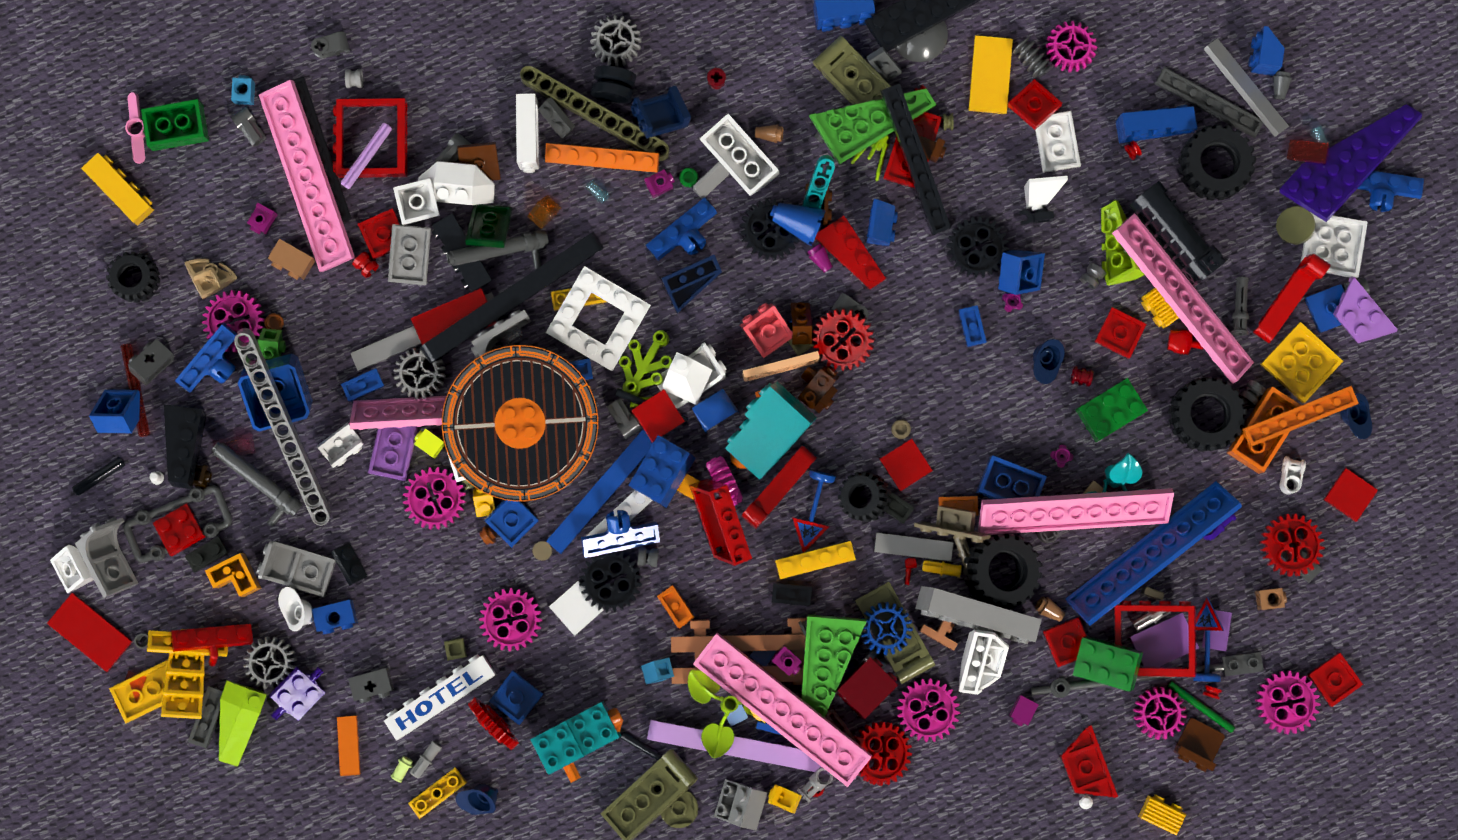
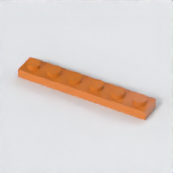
M546 143L545 162L658 172L659 153Z
M1349 386L1242 430L1249 447H1252L1357 405L1359 402L1352 386Z

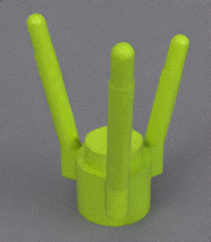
M888 136L871 145L872 149L867 157L870 160L876 150L880 151L882 149L875 181L879 180L885 153L889 146L886 143L889 139ZM866 149L856 154L851 160V164H854Z

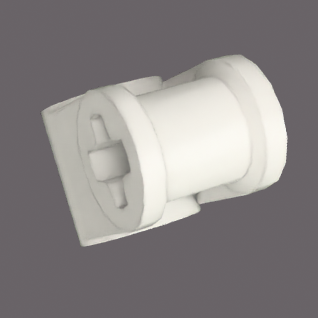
M1288 456L1284 457L1280 480V489L1284 494L1290 495L1300 490L1306 467L1305 460L1298 461L1290 459ZM1288 480L1293 482V490L1287 487Z

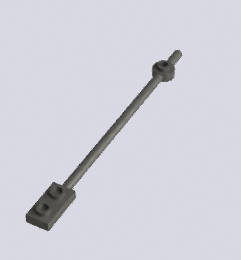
M1261 652L1221 657L1222 663L1210 664L1209 672L1223 671L1224 676L1264 672ZM1205 665L1196 666V673H1205ZM1137 676L1136 682L1171 677ZM1057 678L1049 686L1030 688L1031 696L1052 693L1057 698H1063L1071 690L1108 685L1091 680L1068 683L1065 679ZM1060 684L1064 687L1062 692H1059L1057 690V687Z

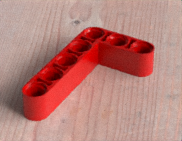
M1315 253L1306 255L1258 323L1259 326L1256 330H1253V333L1267 343H1270L1314 280L1321 279L1331 264Z
M802 445L759 497L749 505L741 517L757 529L817 457Z

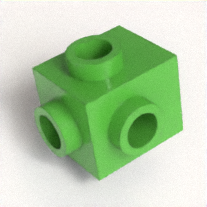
M263 328L257 342L264 358L273 359L280 357L286 348V342L282 338V330Z

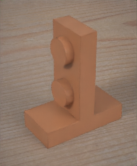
M942 621L937 631L925 624H922L919 630L951 650H955L958 643L945 636L946 633L950 634L955 625L951 622Z

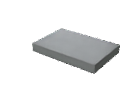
M392 224L388 282L417 285L427 284L431 228Z

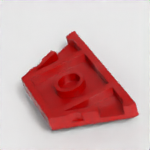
M1089 725L1060 755L1074 793L1116 798L1118 794L1092 725Z

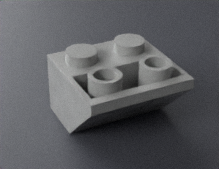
M725 779L714 817L742 828L757 830L767 792Z

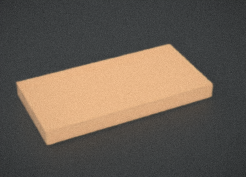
M816 351L743 370V379L747 382L816 364L820 358L819 353Z

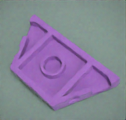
M1351 276L1349 278V286L1346 292H1343L1340 303L1333 313L1335 318L1357 343L1397 332L1398 329L1357 279Z

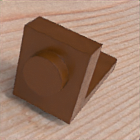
M918 135L927 160L937 163L939 157L943 158L947 147H944L945 140L938 138L937 142Z
M815 181L816 185H823L820 181ZM806 184L805 186V195L809 184ZM829 186L824 197V210L826 211L823 217V225H827L828 220H831L832 209H828V201L832 202V190H829Z
M791 303L792 345L812 344L810 303Z
M824 365L798 396V399L810 409H814L820 399L839 379V376L836 375L837 371L831 366L827 367Z
M807 367L801 378L810 383L818 372ZM833 385L814 407V410L819 414L824 408L828 410L834 403L832 398L838 390Z

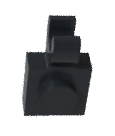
M1048 209L1036 210L1034 214L1027 210L1019 212V215L1027 217L1026 221L1020 222L1022 226L1030 223L1051 222L1054 219V212L1048 211Z

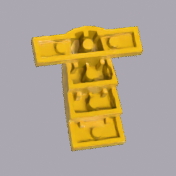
M149 630L147 652L169 653L161 717L201 719L205 674L204 655L210 656V649L173 652L171 632ZM228 647L218 648V656L227 657Z

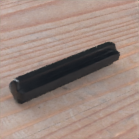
M117 457L72 487L73 492L79 496L125 466L123 459Z

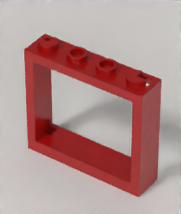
M405 98L336 99V105H333V115L336 116V124H333V134L336 135V142L333 143V153L336 154V161H333V172L339 178H344L350 169H343L344 107L397 106V168H364L358 178L407 177V101Z
M704 479L689 485L713 557L733 566L751 560L752 556L728 486L710 479ZM715 492L719 494V498L715 499L714 496ZM721 546V552L717 553L716 548Z
M1126 600L1121 601L1120 604L1115 606V644L1121 646L1122 611L1188 612L1189 667H1139L1137 676L1196 677V605H1191V601H1179V605H1171V601H1159V604H1151V601H1139V604H1131V601Z

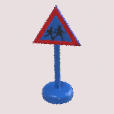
M810 470L809 472L810 478L819 481L809 521L792 517L803 553L830 527L814 523L813 521L823 482L834 483L835 475L816 470Z
M1207 597L1196 617V630H1205V673H1196L1193 681L1221 682L1219 674L1209 673L1210 631H1224Z

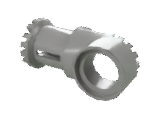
M823 767L817 769L801 789H797L801 796L804 795L803 798L808 803L818 791H822L833 780L832 774H830V778L826 782L819 780V773L825 770Z

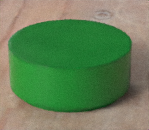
M692 168L683 169L679 175L680 183L684 187H693L698 182V173Z

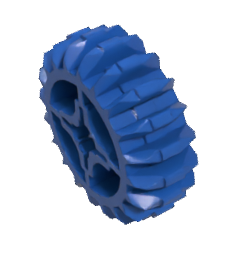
M885 602V608H882L881 603H878V610L871 606L870 609L873 613L870 614L867 611L864 613L869 617L866 626L863 628V630H866V633L860 635L861 637H868L864 644L871 642L872 645L869 649L872 650L876 646L877 654L880 653L881 649H884V655H887L888 649H890L891 654H895V647L902 651V647L899 644L902 643L907 646L908 643L904 638L911 639L912 637L906 634L907 631H913V628H907L906 625L911 624L912 620L905 621L904 619L909 614L901 615L900 613L903 611V608L900 607L896 611L895 603H893L891 608H889V602ZM882 612L893 614L886 622L875 617ZM897 619L900 620L902 625L901 636L894 630V623ZM871 621L879 629L875 639H873L870 632ZM892 621L889 627L892 633L888 634L886 632V634H882L883 628L880 624L886 625ZM885 636H890L896 640L891 645L879 644Z

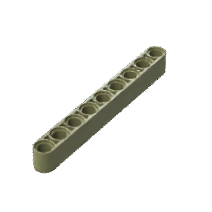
M525 66L521 69L520 77L523 84L548 99L552 97L557 104L639 151L655 152L657 148H664L666 152L663 155H659V161H664L668 158L669 147L664 141L654 136L647 138L649 140L648 145H640L639 141L646 137L638 126L532 66ZM527 73L534 74L531 80H526L524 77ZM544 82L551 84L548 89H542L541 85ZM559 92H566L567 96L560 99L557 97ZM576 101L584 103L581 108H575L573 105ZM593 110H597L600 112V115L593 118L590 116V113ZM608 120H615L616 125L613 127L607 126ZM625 129L633 131L630 136H624L622 133Z

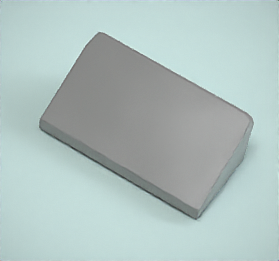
M718 162L693 185V191L703 199L729 175V172Z

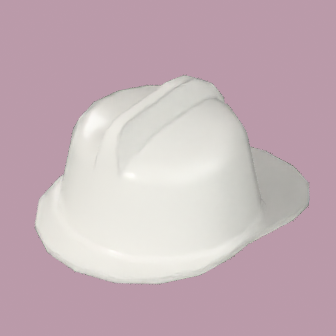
M292 587L283 588L279 593L278 601L289 629L298 631L302 626L311 624L313 622L311 604L306 600L300 599L298 593Z

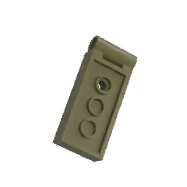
M839 36L812 61L814 66L822 72V75L852 105L883 99L880 90L890 87L879 73L842 36ZM853 73L854 77L851 78L848 74Z
M890 582L854 600L862 616L867 620L869 617L864 613L867 611L872 614L871 606L878 610V603H881L882 608H885V602H889V608L895 603L896 611L902 607L903 611L900 614L906 613ZM882 612L875 617L886 622L893 614ZM909 616L904 618L905 621L910 620ZM897 619L894 623V630L901 636L902 625L900 620ZM871 621L870 630L874 637H876L879 629ZM892 621L886 625L880 624L883 628L882 634H886V632L888 634L892 633L889 629ZM913 623L906 624L907 628H913V631L906 632V634L912 636L911 639L904 638L908 645H902V651L895 647V654H891L890 649H888V653L885 655L901 684L935 666ZM885 636L879 644L891 645L896 640L890 636Z
M670 749L611 803L601 815L622 840H634L698 780V777L673 749ZM660 785L661 791L657 793L656 787Z

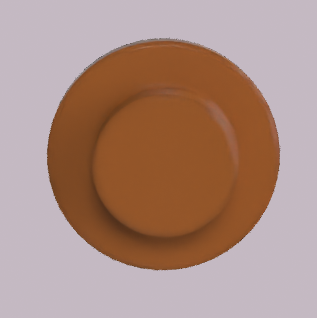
M272 313L265 318L264 325L266 329L281 330L284 326V320L279 314Z
M484 526L482 531L479 532L481 539L487 545L490 543L494 544L497 537L496 532L491 527Z

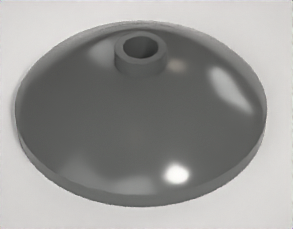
M943 21L897 46L895 50L903 58L912 62H927L936 58L943 51L947 43L948 31L945 22Z

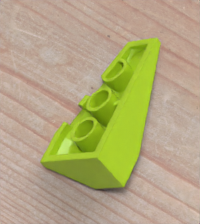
M1117 200L1101 208V231L1106 233L1105 244H1102V250H1106V261H1102V269L1106 272L1104 277L1108 286L1136 280L1145 275L1112 234L1127 220Z
M226 680L220 697L219 761L234 766L239 765L264 704L265 692Z

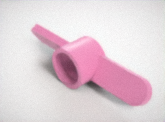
M131 92L128 95L129 120L125 125V129L131 136L133 160L135 163L141 164L145 161L143 140L145 131L140 115L139 96L137 93ZM142 123L141 132L132 134L131 127L133 124Z

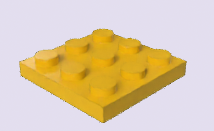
M1299 322L1260 365L1298 400L1305 403L1338 368L1343 360L1304 324Z

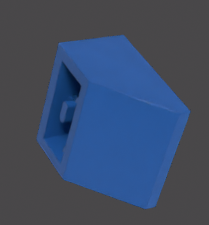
M1264 26L1252 38L1251 48H1254L1253 55H1250L1248 66L1251 67V73L1273 76L1282 67L1285 48L1270 28Z

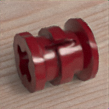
M720 68L711 69L707 75V81L711 88L717 90L724 86L726 80L725 72ZM715 76H719L717 83L714 82Z
M1075 365L1071 374V384L1078 382L1079 385L1084 383L1090 387L1094 371L1091 369L1086 371V368L1078 369L1077 365Z

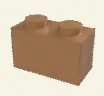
M281 239L278 240L268 257L272 262L271 266L280 271L282 268L289 271L287 275L296 280L299 277L304 280L316 261L313 257Z

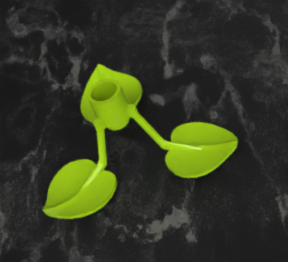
M691 670L688 675V689L692 698L702 704L708 703L711 697L720 700L721 710L725 713L720 725L709 724L703 729L701 734L704 748L711 758L715 759L724 755L734 742L733 730L730 727H723V724L729 713L734 712L738 705H742V703L734 696H727L726 698L716 696L715 694L720 690V685L701 670ZM743 704L744 711L753 716L750 709Z

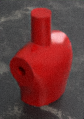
M1170 330L1167 350L1181 355H1189L1191 348L1203 350L1200 343L1193 340V334L1189 330Z

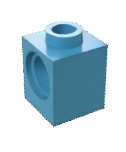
M245 75L232 78L231 101L237 105H254L255 82L252 78ZM243 86H247V91L241 94L240 89Z
M670 658L652 661L641 666L646 685L674 677Z

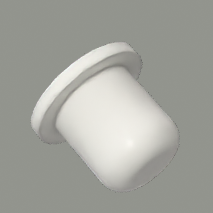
M159 471L151 472L149 475L151 482L155 485H159L164 481V475Z
M1087 795L1079 800V805L1083 809H1089L1093 804L1092 798Z

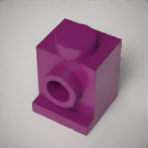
M665 169L644 179L653 199L673 189L672 183L675 182L671 173H666ZM663 179L664 183L662 185H658L657 180Z
M257 202L256 208L247 224L251 226V231L259 235L261 232L267 234L277 214ZM259 216L263 217L261 222H257Z
M785 645L771 659L788 676L791 674L796 675L802 668L800 665L802 660ZM786 659L792 660V664L790 666L785 665L784 662Z

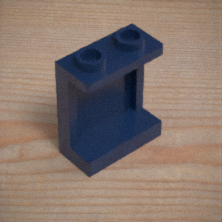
M677 86L669 87L667 94L640 101L639 97H635L631 105V112L634 117L636 116L641 132H644L646 139L688 127L691 115Z

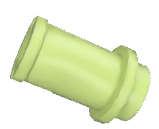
M405 756L399 758V763L391 775L392 779L400 783L408 769L412 768L413 763L411 759Z

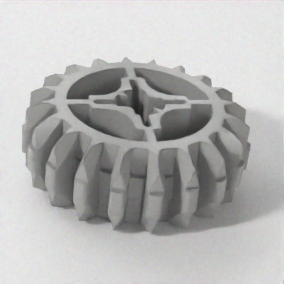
M614 15V20L611 21L609 16H607L606 23L603 20L599 21L601 27L594 26L597 32L591 33L593 39L590 40V43L594 45L591 47L592 51L596 52V58L601 57L600 61L602 63L608 59V66H611L612 61H615V67H618V61H622V65L625 66V59L632 62L631 55L637 57L638 53L635 50L641 49L639 43L642 42V39L638 37L640 31L636 30V24L631 25L630 19L624 22V16L617 20V16ZM616 27L613 33H605L608 29ZM623 29L630 34L631 42L622 37ZM618 36L619 43L617 42V44L613 46L612 39L617 38ZM601 40L610 45L609 53L602 48ZM628 47V49L621 54H616L617 50H619L620 48L626 49Z
M413 348V354L407 350L406 354L408 357L405 358L403 355H400L403 362L396 361L395 363L400 366V369L395 368L393 370L395 373H399V375L394 376V380H401L396 386H403L401 392L405 393L408 391V397H411L414 393L415 399H419L420 394L423 399H426V392L431 397L434 396L431 390L434 388L439 392L440 389L436 386L437 383L444 385V382L439 380V378H446L445 374L440 373L446 370L444 366L439 367L443 360L439 359L433 362L435 372H431L425 369L424 359L427 358L421 349L420 353H418L417 348ZM419 358L415 367L406 369L412 360ZM419 369H421V371L425 372L426 374L420 375V378L418 379V376L414 373L419 372ZM405 375L414 377L415 388L407 384ZM433 378L428 386L421 388L425 379Z
M265 637V643L262 639H258V645L252 643L251 646L254 650L247 649L246 652L250 654V657H244V660L249 661V664L243 665L244 668L250 669L245 674L253 675L249 681L253 682L257 679V687L263 682V689H267L268 685H270L271 689H275L276 684L278 686L282 682L281 680H284L286 675L291 673L289 670L297 667L291 665V662L297 661V658H290V655H293L295 651H287L291 645L287 644L283 647L285 640L281 639L278 642L277 637H273L272 641L270 637ZM270 646V651L267 652L264 658L257 657L262 649ZM276 648L283 654L285 663L277 659ZM272 658L271 661L279 665H273L268 668V665L261 661H267ZM255 663L263 667L264 677L258 673ZM275 668H284L278 677L270 679Z

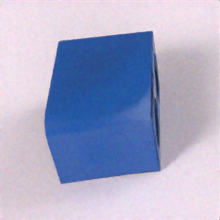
M721 389L692 408L705 433L732 414L739 413L724 389Z

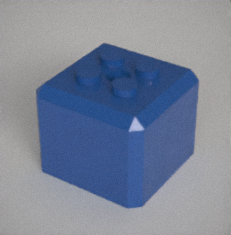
M291 353L266 360L274 381L280 382L283 385V389L279 393L292 422L307 419L313 401L298 356ZM244 367L238 380V386L252 427L259 432L271 429L267 416ZM255 372L256 377H265V374L263 372ZM263 390L264 395H273V392L271 390ZM277 407L271 408V411L275 414L281 412Z

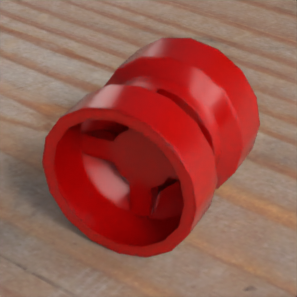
M366 251L356 257L352 263L356 269L361 270V274L365 278L372 275L370 273L372 269L376 271L379 267L375 261H371Z

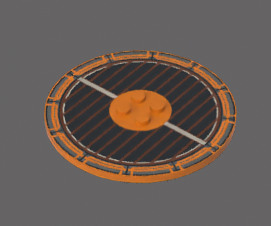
M505 346L476 358L454 380L443 407V440L449 458L455 468L478 490L495 498L508 501L537 500L555 494L565 488L586 467L594 451L598 436L597 406L593 393L584 377L572 364L561 356L535 346Z

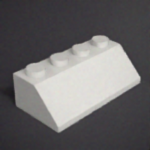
M729 114L700 138L701 142L750 196L764 188L780 174L775 165Z

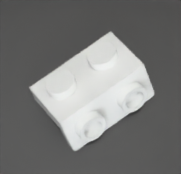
M347 422L317 445V448L334 468L344 464L347 460L346 458L351 454L358 453L364 443L354 429H350V425Z

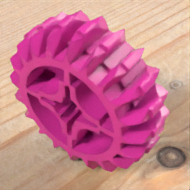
M1071 21L1070 26L1067 22L1063 23V27L1058 24L1056 30H1051L1052 36L1047 37L1049 43H1046L1045 47L1049 50L1046 52V55H1053L1049 61L1053 62L1056 60L1054 67H1058L1059 64L1062 65L1061 71L1068 67V72L1071 73L1074 67L1075 71L1078 72L1080 67L1083 69L1087 67L1086 63L1091 64V58L1096 56V53L1093 51L1097 49V46L1093 44L1097 40L1096 38H1090L1093 32H1086L1088 26H1085L1084 29L1081 28V22L1077 26H1075L1074 21ZM1069 33L1068 40L1061 41V43L1057 42L1061 35ZM1076 35L1080 36L1084 42L1078 41ZM1070 42L1075 46L1072 53L1071 49H1069L1070 47H1068ZM1058 49L1066 54L1067 59L1058 52ZM1086 51L1082 58L1074 60L1076 52Z
M719 456L707 462L706 467L711 479L728 486L734 506L742 502L743 497L725 459Z
M1156 687L1152 688V693L1149 690H1145L1147 697L1142 694L1139 695V698L1143 700L1142 703L1135 701V704L1140 706L1139 709H1133V712L1139 713L1138 716L1133 717L1134 720H1140L1136 726H1144L1141 732L1146 733L1148 731L1147 736L1149 738H1152L1154 733L1156 740H1159L1161 735L1166 740L1168 738L1167 733L1174 737L1173 729L1180 732L1181 730L1177 725L1184 726L1185 723L1180 721V719L1187 717V715L1181 714V711H1185L1186 707L1179 706L1184 702L1183 699L1176 701L1179 694L1174 693L1171 696L1172 689H1168L1165 693L1164 687H1160L1159 693ZM1160 697L1168 699L1172 703L1173 708H1165L1160 701ZM1154 699L1153 709L1145 713L1148 703ZM1158 709L1168 711L1165 712L1164 715H1162V718H1160V716L1152 715L1156 714V711H1158ZM1175 713L1172 723L1166 727L1167 717ZM1154 718L1160 730L1151 727L1146 719Z

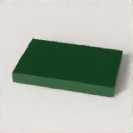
M473 205L466 236V245L504 248L512 207Z

